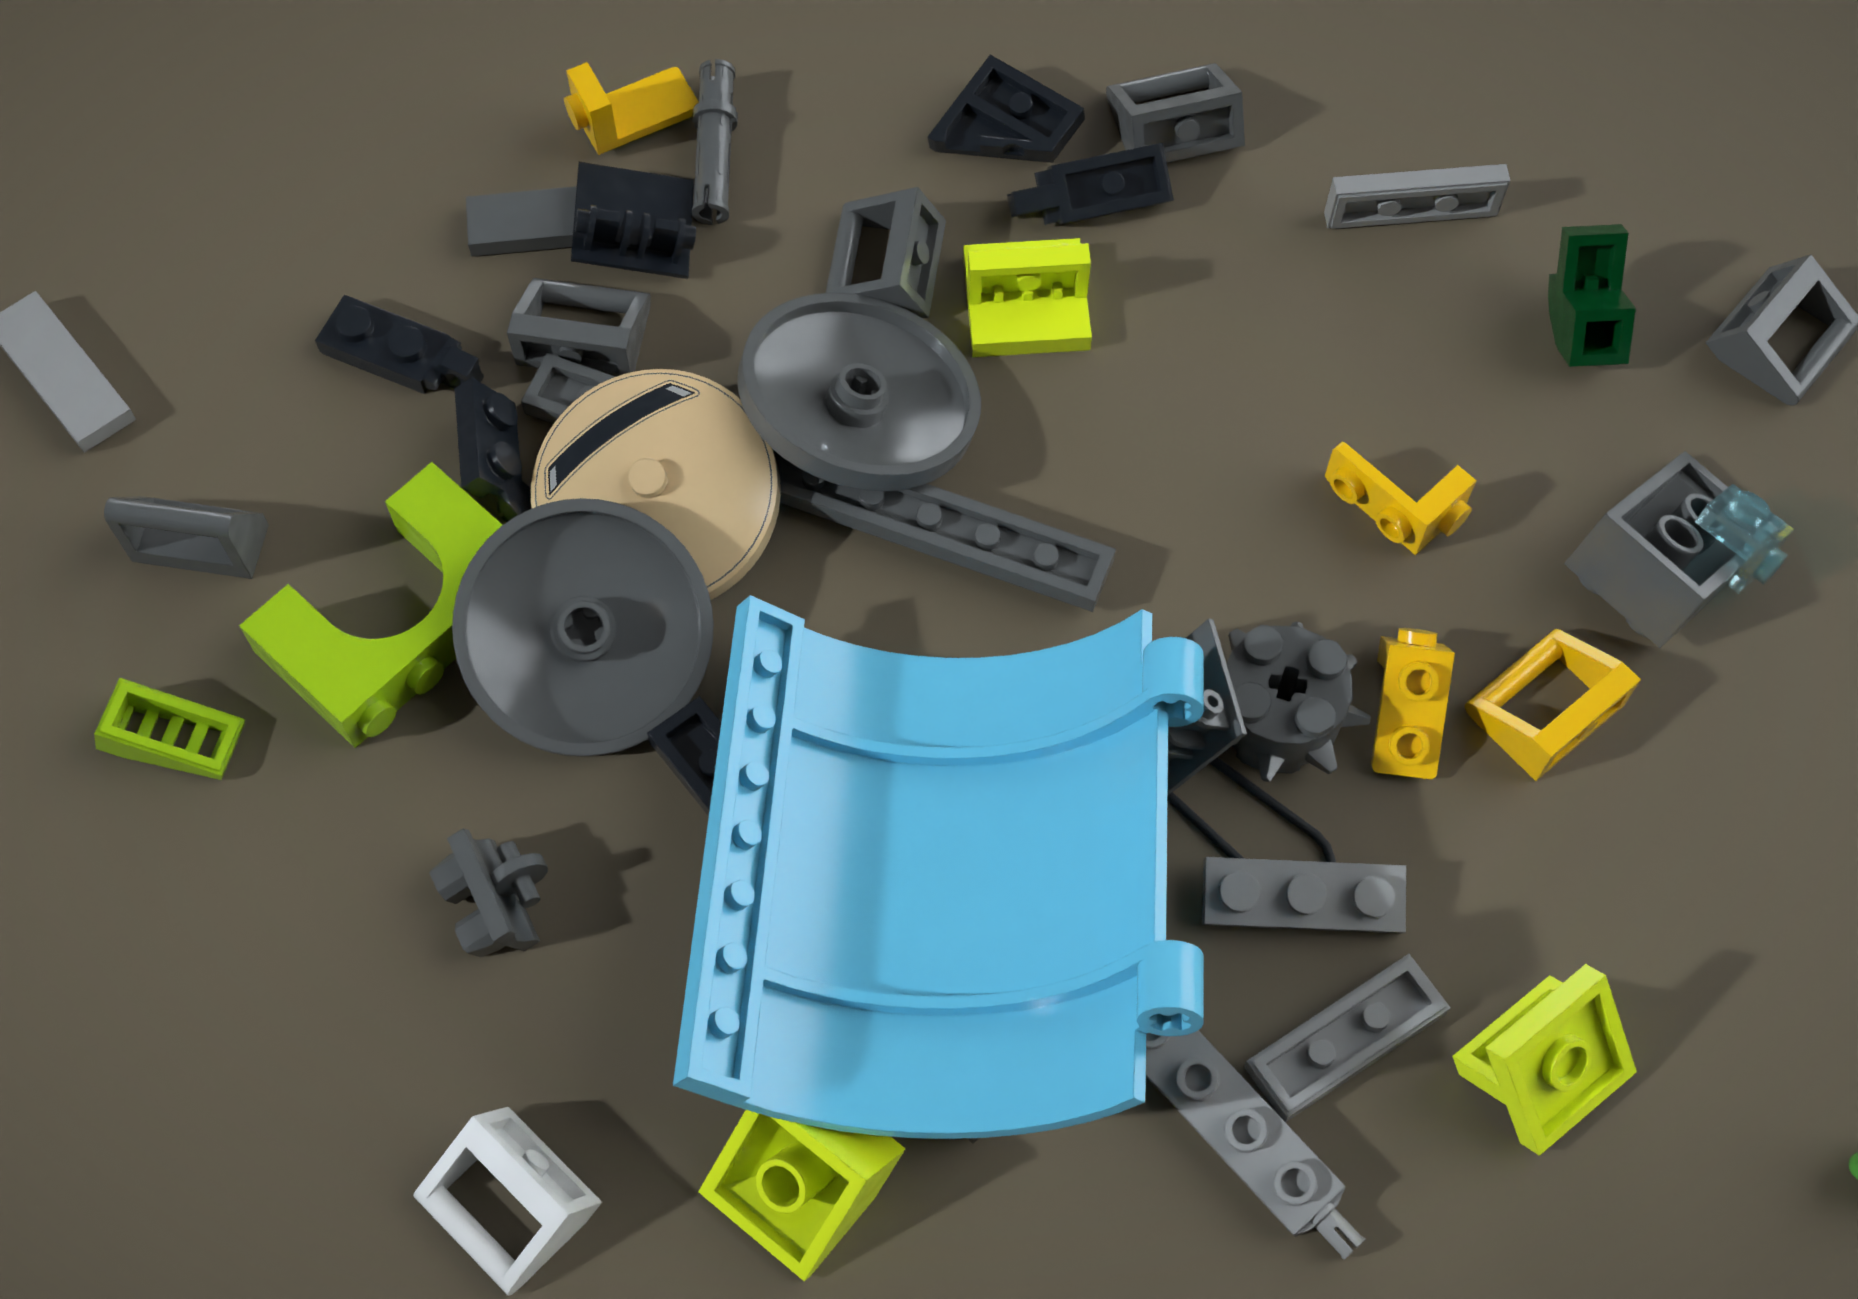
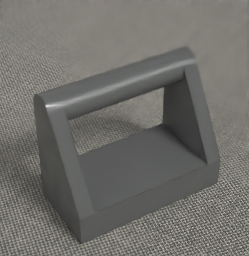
M1216 63L1106 87L1108 104L1125 150L1163 143L1166 162H1172L1245 146L1242 91ZM1205 88H1207V90H1204V91H1199V92H1195V93L1185 94V95H1181V96L1171 97V98H1167V99L1152 101V102L1143 103V104H1138V105L1135 104V103H1139V102L1149 101V100H1153V99L1163 98V97H1167V96H1172V95H1177V94H1182V93H1186V92H1191V91H1196V90H1200V89H1205Z
M919 187L850 201L843 205L825 293H848L868 296L895 304L921 318L929 317L946 220ZM862 226L889 229L890 234L881 279L851 285Z
M1810 254L1769 267L1706 341V344L1719 361L1783 403L1792 406L1801 400L1858 330V315ZM1798 306L1829 327L1791 372L1767 341Z
M533 278L513 310L507 330L515 364L539 368L548 353L615 377L635 372L650 311V293ZM544 303L624 313L625 316L620 326L615 327L542 317L541 314Z
M145 496L110 497L104 508L105 521L132 562L248 579L253 578L269 526L263 513Z

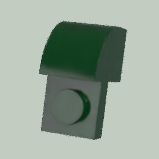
M1622 224L1562 227L1557 274H1549L1548 306L1556 347L1569 367L1629 364L1636 308L1622 291L1629 235Z

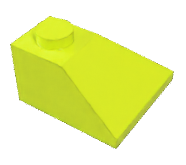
M745 1110L698 1192L800 1279L805 1281L815 1272L872 1203L906 1148L889 1136L851 1133L808 1126Z

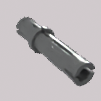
M715 59V76H711L712 63L710 60L700 65L699 103L694 106L692 112V122L697 129L692 217L696 221L708 225H713V208L717 209L716 221L718 224L727 221L729 218L731 134L738 125V112H736V108L733 105L734 79L736 77L735 67L728 61Z

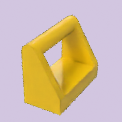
M1554 629L1470 699L1464 707L1467 714L1520 767L1537 781L1626 704L1641 679L1622 661L1562 630ZM1557 659L1589 688L1585 694L1542 730L1500 708Z

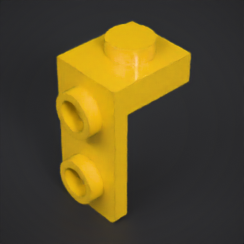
M588 62L566 70L571 95L564 97L566 110L576 130L584 129L598 155L692 117L693 108L699 103L678 67L668 68L607 94L604 92Z
M1345 442L1339 443L1332 450L1325 473V478L1330 482L1333 491L1343 501L1349 504H1356L1376 521L1377 527L1386 538L1395 543H1402L1415 555L1440 532L1448 537L1465 522L1472 511L1467 502L1477 481L1457 465L1418 502H1415Z
M1399 628L1397 638L1380 637L1377 661L1384 668V676L1371 759V767L1377 773L1422 779H1434L1437 776L1455 652L1444 644L1436 643L1437 633Z

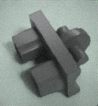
M465 828L448 837L447 840L453 853L448 855L429 873L437 892L445 901L458 904L472 895L478 909L455 923L454 930L463 950L468 954L483 957L505 946L526 951L540 942L526 908L536 905L541 900L535 884L542 880L548 872V866L543 856L538 853L521 855L514 841L503 843L497 847L495 840L490 838L475 840L472 838L470 831Z

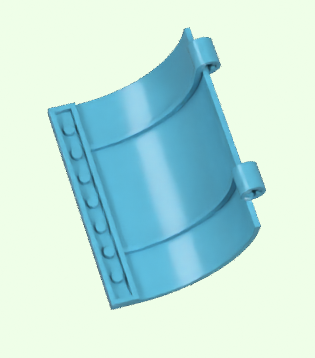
M750 595L736 609L673 1086L738 1108L808 1126L876 1136L928 1139L989 1138L1049 1131L1098 1120L1145 1103L1146 1034L1184 1036L1198 1031L1204 1024V954L1200 948L1193 944L1177 940H1166L1168 727H1181L1192 724L1203 715L1204 652L1201 646L1190 639L1182 637H1164L1152 641V613L1141 609L1122 622L1096 634L1039 651L981 658L915 656L854 645L804 628L805 619Z

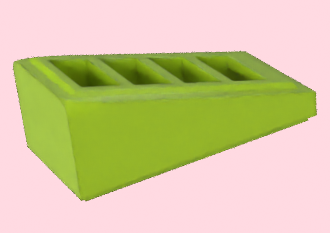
M119 678L94 733L95 745L97 750L118 757L222 780L245 726V719ZM134 712L145 714L137 734L126 730ZM159 717L170 720L161 742L150 738ZM183 724L195 725L186 748L182 749L174 746ZM208 729L221 731L211 757L198 754Z

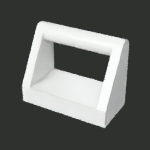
M509 1107L472 1116L413 1195L508 1296L519 1290L589 1220L602 1203ZM477 1160L542 1225L516 1260L447 1190Z

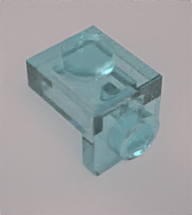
M1734 484L1708 503L1695 521L1696 524L1746 560L1728 585L1738 594L1754 579L1763 585L1767 583L1788 557V554L1780 548L1794 531V528L1773 514L1768 504L1762 498L1752 492L1742 491Z

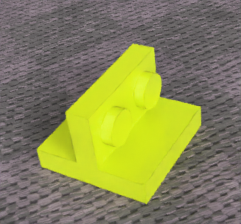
M1080 238L963 245V264L972 357L1091 350L1092 333L1087 300L1091 268L1089 243L1081 244Z
M1587 964L1582 966L1564 982L1549 975L1452 1056L1461 1077L1507 1106L1519 1142L1539 1156L1637 1073L1607 977Z

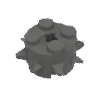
M1293 622L1291 626L1260 625L1247 633L1237 628L1229 632L1228 637L1232 652L1226 664L1247 732L1244 737L1232 745L1237 751L1236 757L1242 763L1260 770L1261 779L1265 782L1271 781L1276 773L1291 774L1299 771L1302 765L1308 763L1327 774L1336 771L1338 766L1333 745L1340 728L1369 725L1371 719L1370 715L1351 705L1353 699L1351 672L1358 663L1353 654L1347 655L1338 642L1325 639L1321 635L1304 629L1303 624L1300 622Z

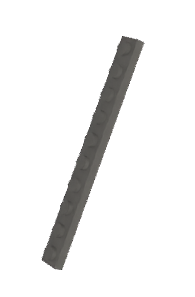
M547 353L521 400L524 414L554 424L559 416L576 399L598 384L615 376ZM774 450L780 474L781 504L1091 612L1095 609L1114 562L1115 548L929 484L895 491H870L841 486L809 474L784 459Z

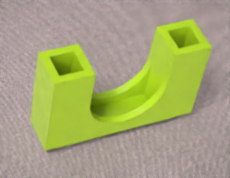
M433 462L428 464L385 501L397 532L443 573V585L440 596L433 609L421 622L411 629L391 637L366 639L352 636L332 625L293 587L287 584L239 625L254 652L354 748L367 737H375L386 730L393 722L396 712L416 694H423L432 689L441 679L444 669L456 659L452 623L456 594L461 579L478 549L502 526L495 517Z

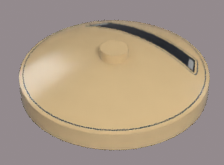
M649 369L626 373L598 384L576 399L559 416L546 435L536 458L531 482L532 508L565 499H600L631 507L653 518L674 534L693 557L703 575L710 600L726 592L740 581L760 558L775 528L781 497L780 474L774 450L762 439L751 424L741 400L734 393L708 378L690 372L671 369Z

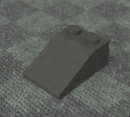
M1684 451L1605 513L1564 564L1578 576L1586 589L1596 595H1600L1625 617L1629 626L1636 633L1647 637L1656 646L1661 648L1690 622L1780 531Z

